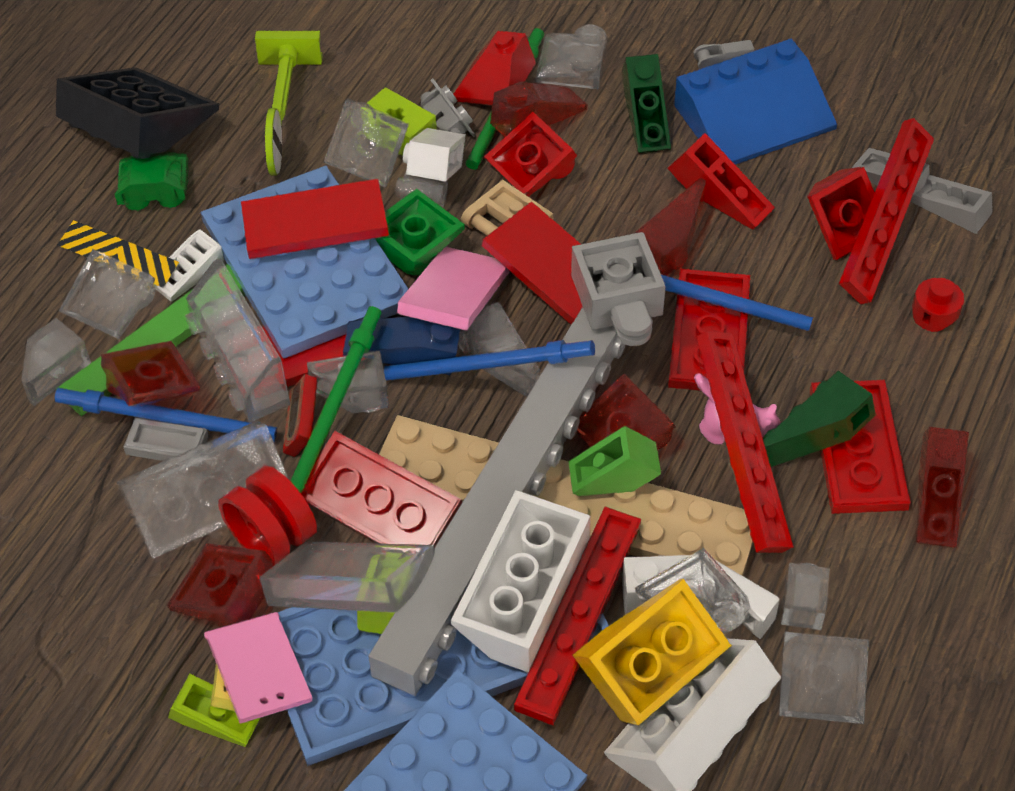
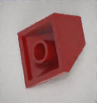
M497 31L480 51L453 93L458 100L457 102L509 107L536 64L526 33Z
M865 167L841 169L814 184L807 196L833 260H838L852 251L875 192Z

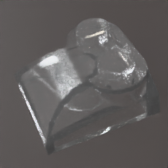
M588 24L578 28L575 33L545 34L536 74V83L599 89L608 45V36H606L605 31L599 26Z
M347 98L323 163L366 180L378 179L379 185L387 187L409 123L376 110L368 103L357 102Z
M92 249L59 312L114 338L120 339L138 310L145 308L152 302L155 295V278L144 271Z
M705 548L635 587L636 594L644 603L679 579H684L724 635L739 627L743 623L746 613L751 608L748 596Z
M784 632L781 653L779 716L864 724L869 640Z

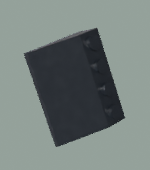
M137 67L57 78L56 117L68 122L69 126L73 128H81L89 132L91 137L101 138L110 142L112 147L122 148L130 152L131 156L135 158H150L151 154L168 150L219 111V103Z

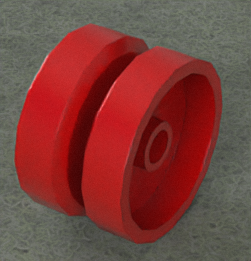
M264 465L246 479V488L236 486L218 500L221 516L232 535L251 557L269 568L275 566L290 554V544L299 546L317 532L314 514L305 498L285 475L271 466Z

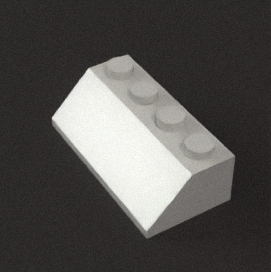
M515 490L451 619V625L490 659L529 672L590 539L591 516Z
M727 638L732 645L640 725L628 723L604 751L608 759L652 791H692L696 787L698 779L712 763L720 758L724 747L736 733L745 727L747 719L759 704L768 699L772 688L781 679V676L756 641Z

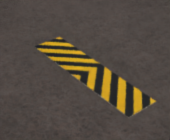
M74 220L57 244L60 247L164 288L179 264L176 260Z

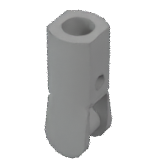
M751 40L725 44H703L698 46L693 54L694 58L698 61V68L702 69L753 52L754 47Z

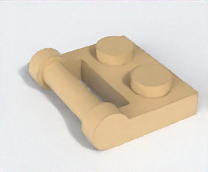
M502 180L463 212L461 222L470 229L475 227L488 236L498 227L483 217L486 213L504 223L531 201L552 219L553 213Z

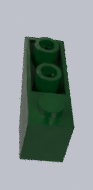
M658 54L626 57L622 67V78L637 152L646 153L671 150Z
M837 371L828 380L822 381L805 402L795 406L789 413V416L777 428L769 430L763 437L770 466L773 467L850 440L876 416L872 393L840 371Z

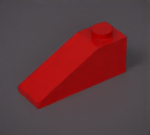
M706 133L667 168L692 195L752 230L775 208Z

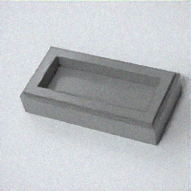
M135 417L123 448L125 454L130 456L198 466L208 439V432L205 428Z

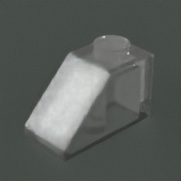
M57 318L38 329L35 334L27 339L21 381L29 402L33 406L91 363L84 340Z
M380 351L364 353L340 407L351 413L374 412L378 409L389 408L387 385ZM346 356L307 362L308 374L317 378L316 393L326 399L328 398Z

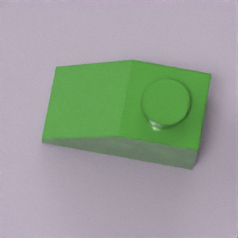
M626 426L568 461L572 491L577 496L633 492L661 475L656 442Z

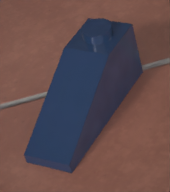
M412 317L379 319L372 334L375 338L369 352L364 353L362 359L399 365L454 358L457 354L460 329ZM362 320L348 322L342 356H347L350 349L348 342L353 331L359 329Z

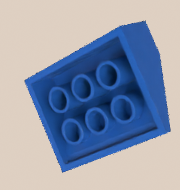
M792 38L684 74L676 79L675 108L698 139L706 133L735 165L837 129L836 120L811 64Z

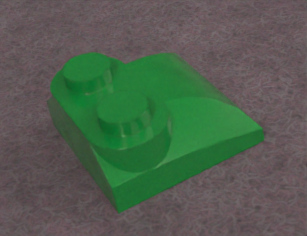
M415 189L385 211L389 236L378 237L375 240L389 261L410 275H421L432 262L433 257L441 252L465 229V224L421 191Z

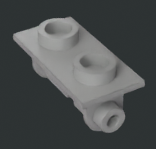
M432 78L431 82L436 88L431 92L422 94V108L436 115V125L440 130L460 134L468 130L474 138L476 135L469 127V124L473 122L472 118L462 105L457 109L454 107L453 104L458 100L447 85L440 88Z

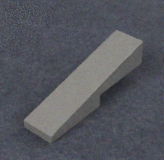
M868 148L852 168L865 167L870 182L878 186L890 153ZM925 163L910 202L977 234L992 214V192L932 176L929 172V164Z

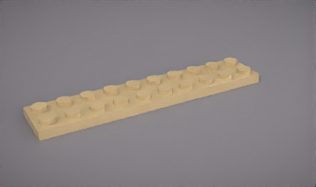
M397 415L379 455L464 501L499 442ZM561 459L556 467L550 466L546 473L544 488L539 496H535L590 515V537L604 506L642 519L641 527L629 552V555L636 557L705 554V563L710 558L715 559L743 576L753 545L745 510L742 508L650 483L644 484L633 492L577 496L572 491L569 462Z

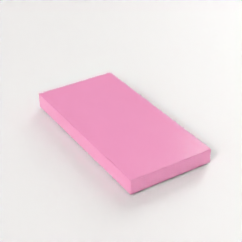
M445 247L398 301L397 313L453 328L468 330L506 278L509 270L496 258Z

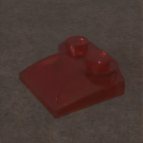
M172 341L101 354V367L106 374V388L112 394L122 397L130 407L181 398L200 391V384Z
M623 374L593 402L588 412L584 411L580 415L579 426L576 432L592 447L626 426L655 441L658 450L669 443L673 429L676 426Z
M207 543L166 606L170 611L213 621L219 628L249 620L272 585L273 560L263 550Z

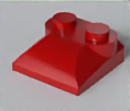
M532 112L489 151L484 158L514 188L529 197L551 179H561L570 174L575 166L577 154L540 117Z

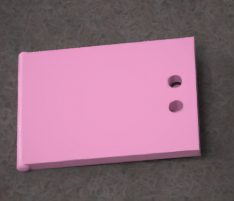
M278 612L204 633L240 724L312 702V695L281 624Z

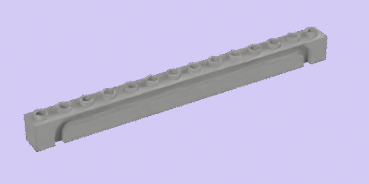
M582 307L563 340L566 343L593 340L595 355L568 358L566 363L550 364L548 362L369 654L370 670L373 678L414 696L417 695L423 683H430L437 669L439 655L442 650L448 651L456 637L457 629L451 625V619L515 490L532 496L540 495L546 482L547 471L550 466L556 467L561 459L564 442L567 438L572 439L576 434L581 413L590 410L598 384H605L611 370V362L614 358L619 359L621 357L625 344L619 339L614 325L591 330Z

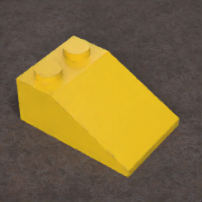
M679 579L603 629L573 656L620 721L640 725L732 645L685 580Z

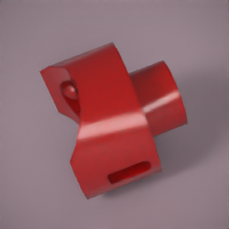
M946 278L924 280L918 285L912 303V315L915 323L931 332H939L947 328L960 316L964 304V293L958 285Z

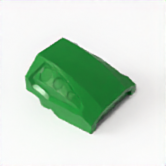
M163 152L151 154L150 158L144 159L133 156L120 159L118 189L115 193L117 205L124 204L130 210H141L147 207L151 200H157L161 206L167 208L180 205L186 199V188L188 185L187 154Z

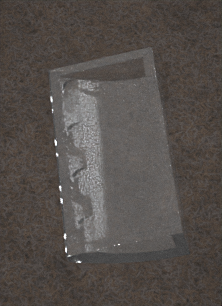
M305 542L259 578L268 606L397 613L413 596L423 581L433 560L435 549L434 545Z

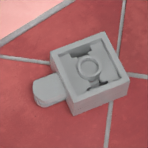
M640 232L572 246L571 276L591 330L614 325L617 335L623 344L639 346L646 343L652 333L653 321L651 317L663 315L665 283L644 233Z

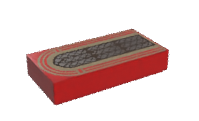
M304 374L289 392L283 445L284 454L293 457L298 455L307 445L312 434L317 391L316 377Z

